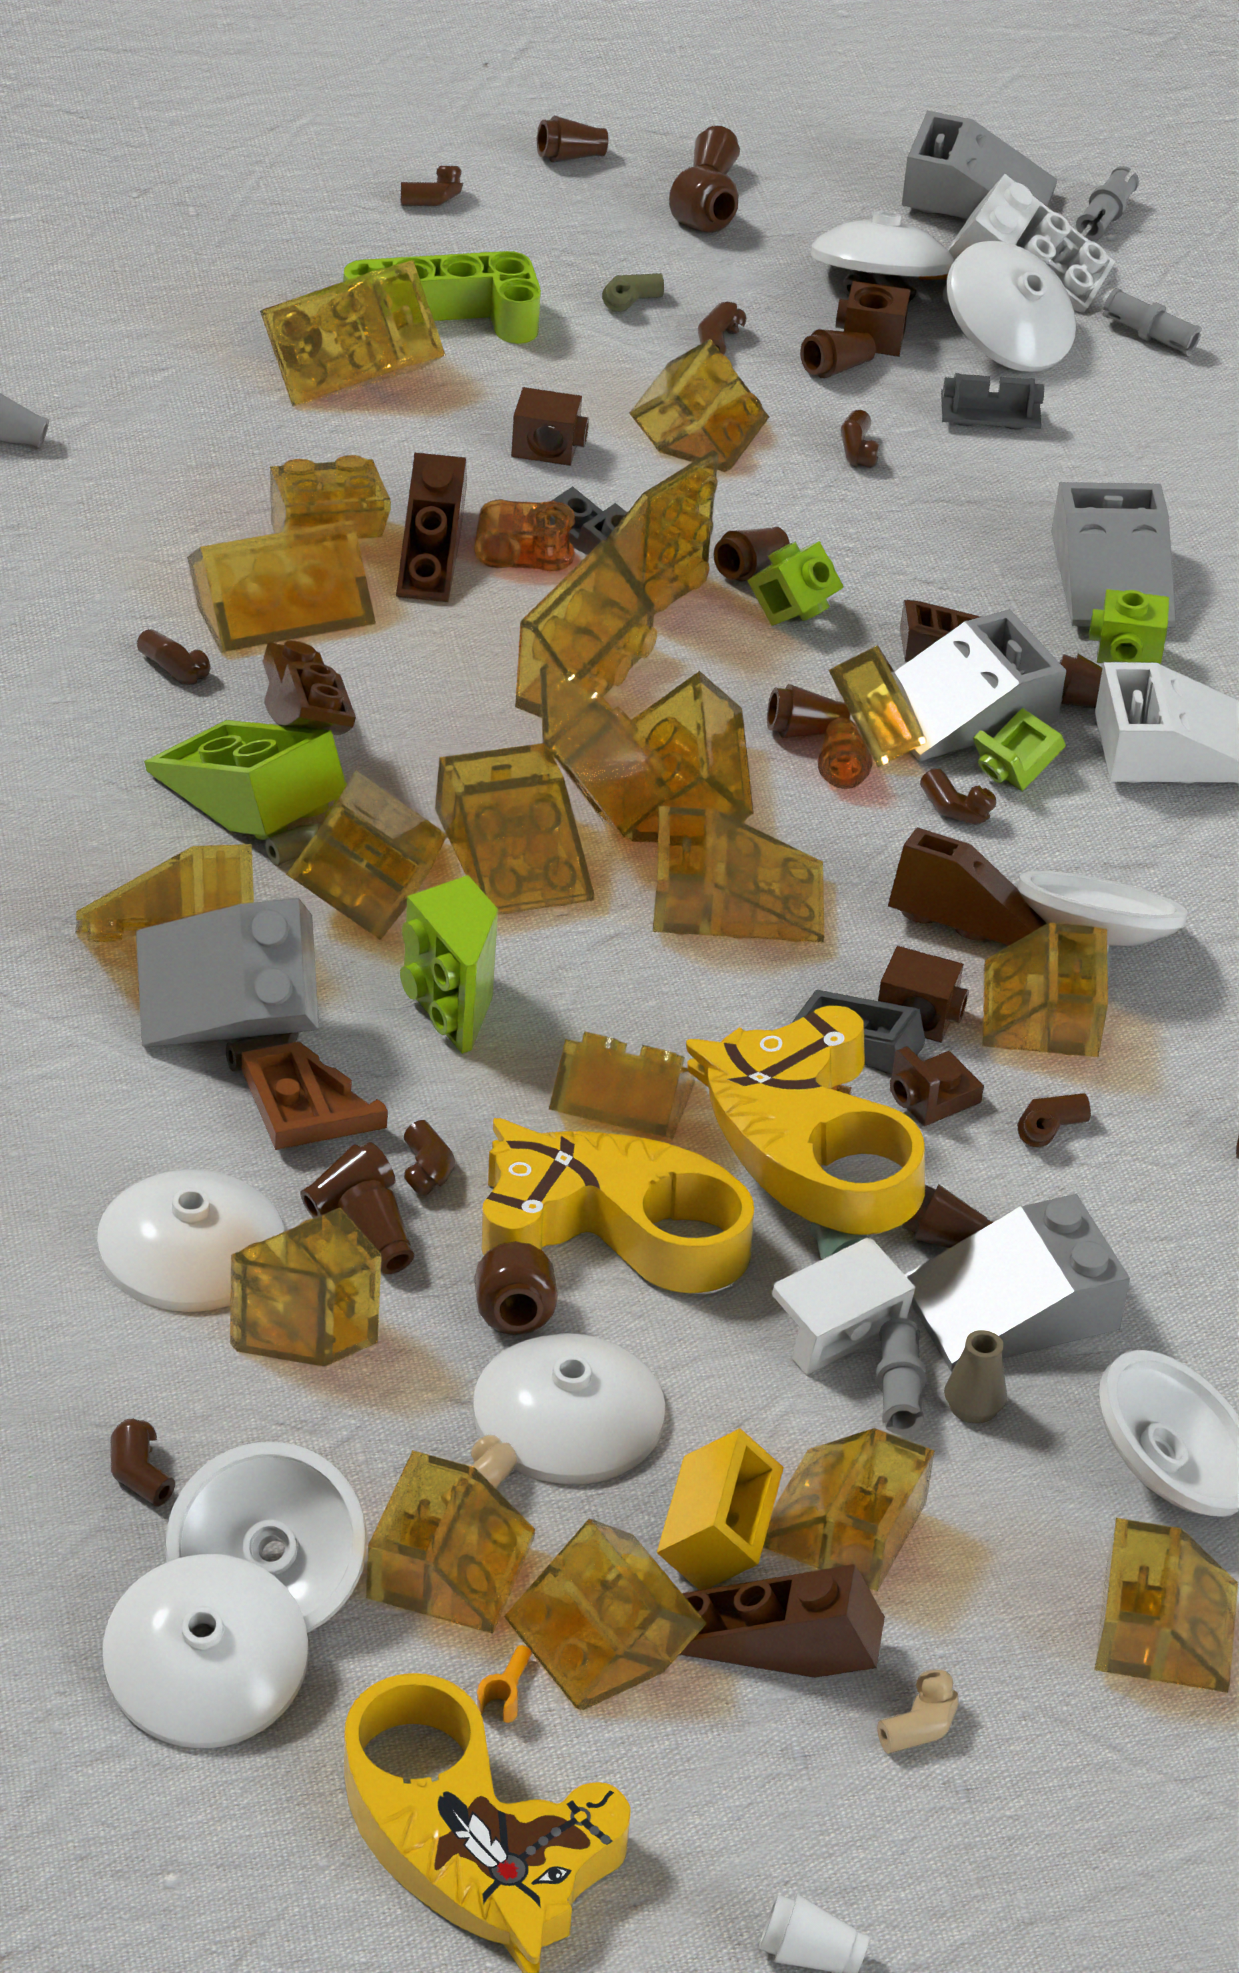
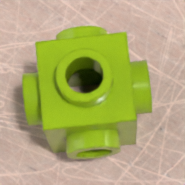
M795 541L776 550L768 556L772 565L747 580L771 626L798 615L802 621L815 617L830 607L827 598L844 588L835 571L833 562L827 556L820 541L799 549Z
M1106 589L1103 610H1092L1089 640L1098 641L1097 663L1161 664L1168 629L1169 597L1144 594L1136 590L1120 591Z

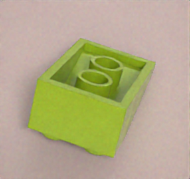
M225 720L144 761L148 773L229 831L255 834L256 839L265 840L288 831L287 824L299 818L313 817L326 812L329 809V802L348 793L332 731L325 729H307L285 725Z

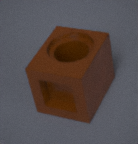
M853 281L849 299L839 300L835 328L844 329L846 332L869 333L875 342V353L900 357L906 329L910 289Z
M522 387L513 416L511 457L571 466L576 447H585L588 436L589 417L581 416L582 396Z
M897 946L881 979L878 1001L920 1009L925 1039L942 1043L950 1022L960 1023L967 1005L969 990L960 987L964 964Z

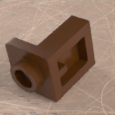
M908 1046L895 1051L893 1072L890 1079V1092L896 1102L901 1107L907 1108L924 1127L982 1102L984 1085L950 1050L925 1061H922Z

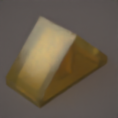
M878 645L829 669L877 767L927 743L905 688Z

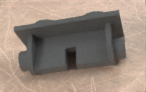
M955 373L954 378H944L943 389H941L942 422L956 423L961 426H973L975 424L1004 426L1014 430L1023 428L1041 429L1040 404H1043L1044 384H1035V378L1000 377L998 392H989L990 376Z

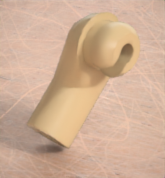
M495 1435L484 1436L474 1444L471 1451L474 1464L443 1491L448 1502L463 1516H466L492 1493L515 1468L517 1462L515 1450L509 1443H502Z
M944 1670L923 1672L916 1681V1688L919 1694L914 1700L911 1712L878 1722V1737L883 1750L887 1754L936 1741L949 1731L959 1705L957 1691L952 1689L954 1684L953 1678L948 1672Z

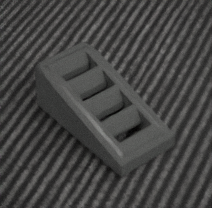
M815 990L792 1021L793 1023L816 1009L825 1006L850 1008L864 1022L865 1065L888 1074L893 1072L896 1050L908 1046L918 1056L925 1044L920 1009L822 990Z

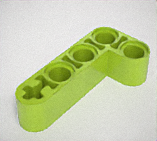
M497 251L362 259L353 261L344 268L343 316L351 323L379 325L491 318L496 335L503 341L522 344L528 343L538 336L541 288L531 260L522 253Z

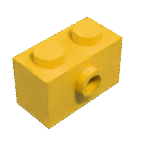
M741 1428L685 1455L657 1554L699 1590L708 1589L757 1566L760 1561L784 1467Z

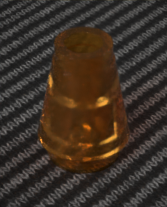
M838 718L830 722L826 728V734L818 758V770L821 776L834 787L840 789L854 788L861 784L869 775L872 769V756L856 724L850 719Z

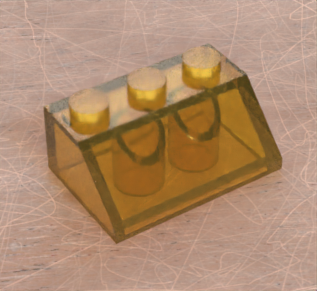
M354 520L201 546L187 556L198 609L221 653L267 645L268 642L279 643L376 624Z
M602 540L520 621L515 707L569 730H572L587 713L592 714L596 711L602 698L614 685H621L627 677L629 670L641 658L645 659L650 655L657 640V630L653 628L655 604L612 543Z
M698 671L617 729L625 836L631 841L712 843L729 830H735L740 827L749 816L754 814L742 707L701 671Z

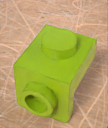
M1024 708L994 738L982 730L973 737L980 755L978 760L980 768L995 782L1002 783L1006 780L1022 792L1066 747L1062 734Z

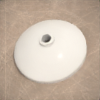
M874 211L872 219L846 222L820 235L811 244L810 253L814 259L833 266L899 276H937L948 274L954 262V258L948 249L929 233L909 224L901 223V214L887 211Z
M983 241L966 248L952 263L947 277V295L950 308L963 333L982 353L1001 365L1025 372L1046 370L1057 364L1068 353L1073 344L1076 331L1074 310L1063 283L1043 260L1028 250L1010 243Z
M1054 871L1024 872L1020 875L1017 887L1024 901L1048 925L1075 937V947L1099 954H1107L1109 946H1138L1169 936L1185 925L1188 911L1182 905L1153 892L1079 874Z
M199 1169L174 1170L160 1173L135 1183L121 1192L109 1204L102 1215L98 1227V1255L101 1265L111 1281L134 1299L150 1306L171 1311H209L243 1301L262 1289L271 1280L283 1258L284 1228L280 1215L274 1205L253 1186L219 1172Z
M560 1333L543 1335L519 1342L507 1348L490 1361L481 1373L475 1387L473 1417L480 1438L487 1435H495L502 1443H509L513 1447L517 1457L513 1470L534 1479L550 1483L590 1484L622 1475L636 1467L649 1456L657 1445L663 1431L665 1401L660 1384L654 1374L639 1358L629 1351L597 1337Z
M1134 1350L1116 1358L1101 1377L1099 1387L1100 1407L1103 1423L1109 1438L1127 1467L1148 1488L1163 1499L1184 1510L1218 1517L1229 1516L1239 1512V1416L1233 1407L1201 1375L1169 1356L1153 1351Z
M269 1441L255 1442L230 1449L216 1456L189 1479L177 1497L169 1517L165 1539L166 1560L169 1562L191 1555L219 1554L241 1558L264 1568L282 1582L293 1595L303 1614L308 1633L337 1613L350 1597L359 1581L367 1551L365 1516L353 1488L342 1473L328 1460L315 1452L294 1444ZM273 1541L282 1542L285 1549L280 1559L274 1562L263 1560L262 1552L268 1543ZM206 1624V1625H208L209 1627H211L213 1630H215V1628H214L212 1625Z
M191 1555L174 1559L152 1569L139 1578L123 1594L114 1607L105 1630L102 1655L108 1687L117 1705L126 1717L145 1733L158 1740L182 1747H224L239 1743L262 1732L273 1724L291 1705L298 1694L307 1670V1629L303 1614L293 1595L282 1582L264 1568L244 1559L228 1555ZM199 1624H210L215 1628L214 1632L207 1637H196L191 1633L192 1629Z

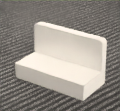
M865 1238L776 1282L773 1287L772 1296L800 1327L792 1359L808 1375L879 1339L880 1328L885 1322L895 1318H907L916 1287L873 1239Z

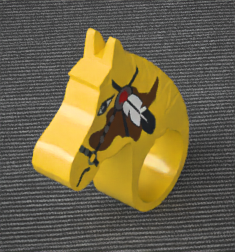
M407 1673L385 1678L367 1688L351 1706L346 1718L344 1731V1779L347 1799L359 1833L375 1857L396 1881L433 1911L470 1933L504 1944L522 1973H539L541 1948L570 1936L572 1906L576 1898L592 1884L618 1869L626 1858L631 1812L626 1797L613 1785L593 1782L575 1788L561 1803H553L542 1799L510 1804L500 1802L493 1790L485 1728L480 1710L463 1689L446 1679L434 1675ZM420 1724L434 1727L448 1734L459 1744L464 1755L450 1769L438 1774V1780L432 1782L431 1777L410 1779L409 1784L404 1783L402 1777L389 1774L377 1767L363 1750L375 1736L387 1729L399 1725Z

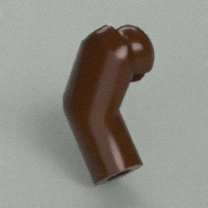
M439 166L436 170L437 182H401V206H440L461 193L464 184L460 183L462 174L460 167Z
M729 301L719 303L699 323L698 335L702 354L706 359L717 360L724 356L726 345L723 333L725 330L730 334L739 333L738 324L743 327L745 326L747 321L746 313L744 310L737 308L736 303Z
M854 410L848 415L841 426V436L847 462L858 468V465L871 468L877 464V453L880 450V445L874 440H864L871 426V418L863 410Z
M153 629L143 631L138 637V651L155 661L179 683L194 685L197 683V679H203L209 675L211 665L203 651L193 650L188 653L181 644Z
M941 769L929 770L920 780L921 788L938 813L944 817L977 825L990 819L991 815L989 812L996 807V797L989 789H982L980 785L974 786L970 789L968 796L957 792Z
M1085 1093L1032 1099L1017 1123V1132L1020 1139L1028 1146L1040 1148L1052 1141L1061 1125L1089 1122L1091 1116L1089 1098Z
M426 1120L416 1121L404 1133V1141L416 1154L415 1159L417 1161L405 1170L404 1179L417 1194L425 1196L437 1184L440 1187L445 1184L455 1168V1159L450 1148Z
M126 1419L117 1425L111 1434V1473L117 1481L152 1505L159 1507L171 1497L175 1488V1480L149 1462V1453L153 1450V1447L150 1446V1441L157 1440V1433L154 1427L144 1420Z

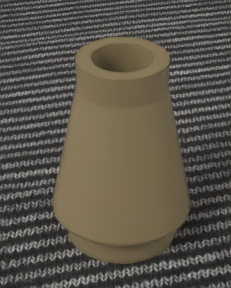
M976 1330L966 1337L964 1349L944 1388L945 1398L949 1403L952 1413L965 1422H988L1004 1408L1007 1402L1002 1358L1003 1341L992 1331Z

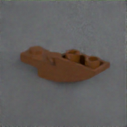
M286 641L284 645L268 642L262 662L269 680L264 704L271 718L280 725L331 730L333 735L345 734L352 729L356 716L341 674L336 673L333 668L324 665L320 652H317L312 646L299 641Z

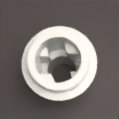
M777 1894L766 1921L758 1949L774 1954L773 1962L834 1973H858L870 1936L857 1932V1929L799 1894H796L794 1900Z

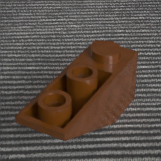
M414 452L396 597L449 602L467 490L466 457Z
M917 827L903 845L888 907L902 911L906 918L918 923L937 922L956 928V932L967 939L976 941L990 939L1009 945L1011 951L1023 957L1039 958L1043 956L1050 959L1062 940L1063 932L1048 925L1024 901L1018 888L971 844Z
M855 1564L671 1595L661 1647L664 1652L817 1678L877 1668L885 1616Z

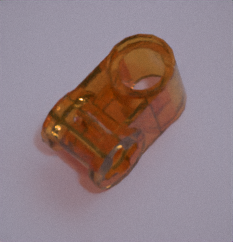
M498 499L485 503L478 515L474 544L475 555L481 563L497 569L506 567L532 568L545 571L565 569L573 563L575 558L574 546L570 543V530L575 524L574 511L568 505L555 501L538 503ZM552 516L555 518V525H550V517ZM548 547H553L552 556L548 555Z

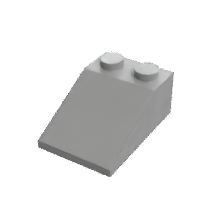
M299 898L238 904L136 930L141 1039L144 1048L319 1030L313 918L310 911Z
M1077 1193L1021 1206L905 1274L916 1287L911 1304L950 1371H953L964 1349L966 1337L976 1330L992 1331L1002 1339L1003 1359L1120 1330L1130 1282L1129 1275Z

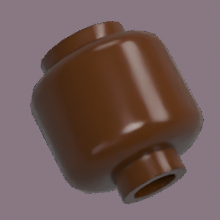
M702 166L689 167L682 171L674 180L669 192V207L671 214L680 224L705 233L719 232L727 227L736 215L739 194L736 184L728 175Z
M508 1242L499 1244L487 1251L478 1262L474 1276L478 1311L488 1326L500 1333L521 1335L532 1333L541 1328L552 1317L558 1301L553 1264L542 1250L529 1243Z

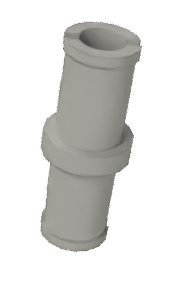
M1125 166L1115 168L1106 183L1097 187L1091 194L1089 206L1076 221V228L1080 234L1088 224L1091 226L1088 233L1084 236L1088 240L1100 239L1109 224L1119 219L1126 210L1128 198L1139 186V178L1136 173L1130 177L1128 182L1124 180L1131 171V168Z
M1119 288L1112 290L1103 307V310H1105L1103 312L1104 317L1111 318L1138 331V336L1146 341L1155 339L1181 351L1186 356H1189L1195 350L1201 337L1200 332L1202 328L1200 326L1193 325L1167 313L1166 307L1162 304L1154 302L1150 305L1122 292Z
M906 1318L891 1319L881 1326L879 1338L881 1341L882 1360L876 1369L877 1386L883 1392L882 1422L885 1423L888 1431L900 1435L911 1434L922 1426L924 1415L922 1412L921 1391L924 1389L927 1381L926 1367L919 1356L920 1330H915L917 1329L915 1322Z

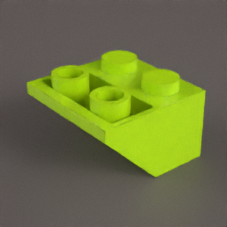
M469 875L407 896L406 922L402 925L405 956L404 966L400 969L401 983L408 997L412 1000L416 999L430 1015L437 1032L441 1035L446 1034L461 1054L473 1049L493 997L498 908Z

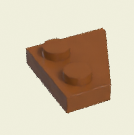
M300 1041L242 1052V1072L275 1150L387 1128L388 1110L386 1105L378 1099L368 1104L351 1091L352 1080L336 1068L323 1064L319 1056Z

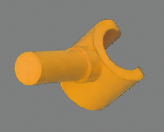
M517 1646L503 1674L488 1675L479 1683L477 1707L481 1715L484 1713L488 1702L494 1699H503L506 1701L503 1708V1722L510 1723L516 1719L518 1714V1680L532 1655L531 1650L527 1646Z

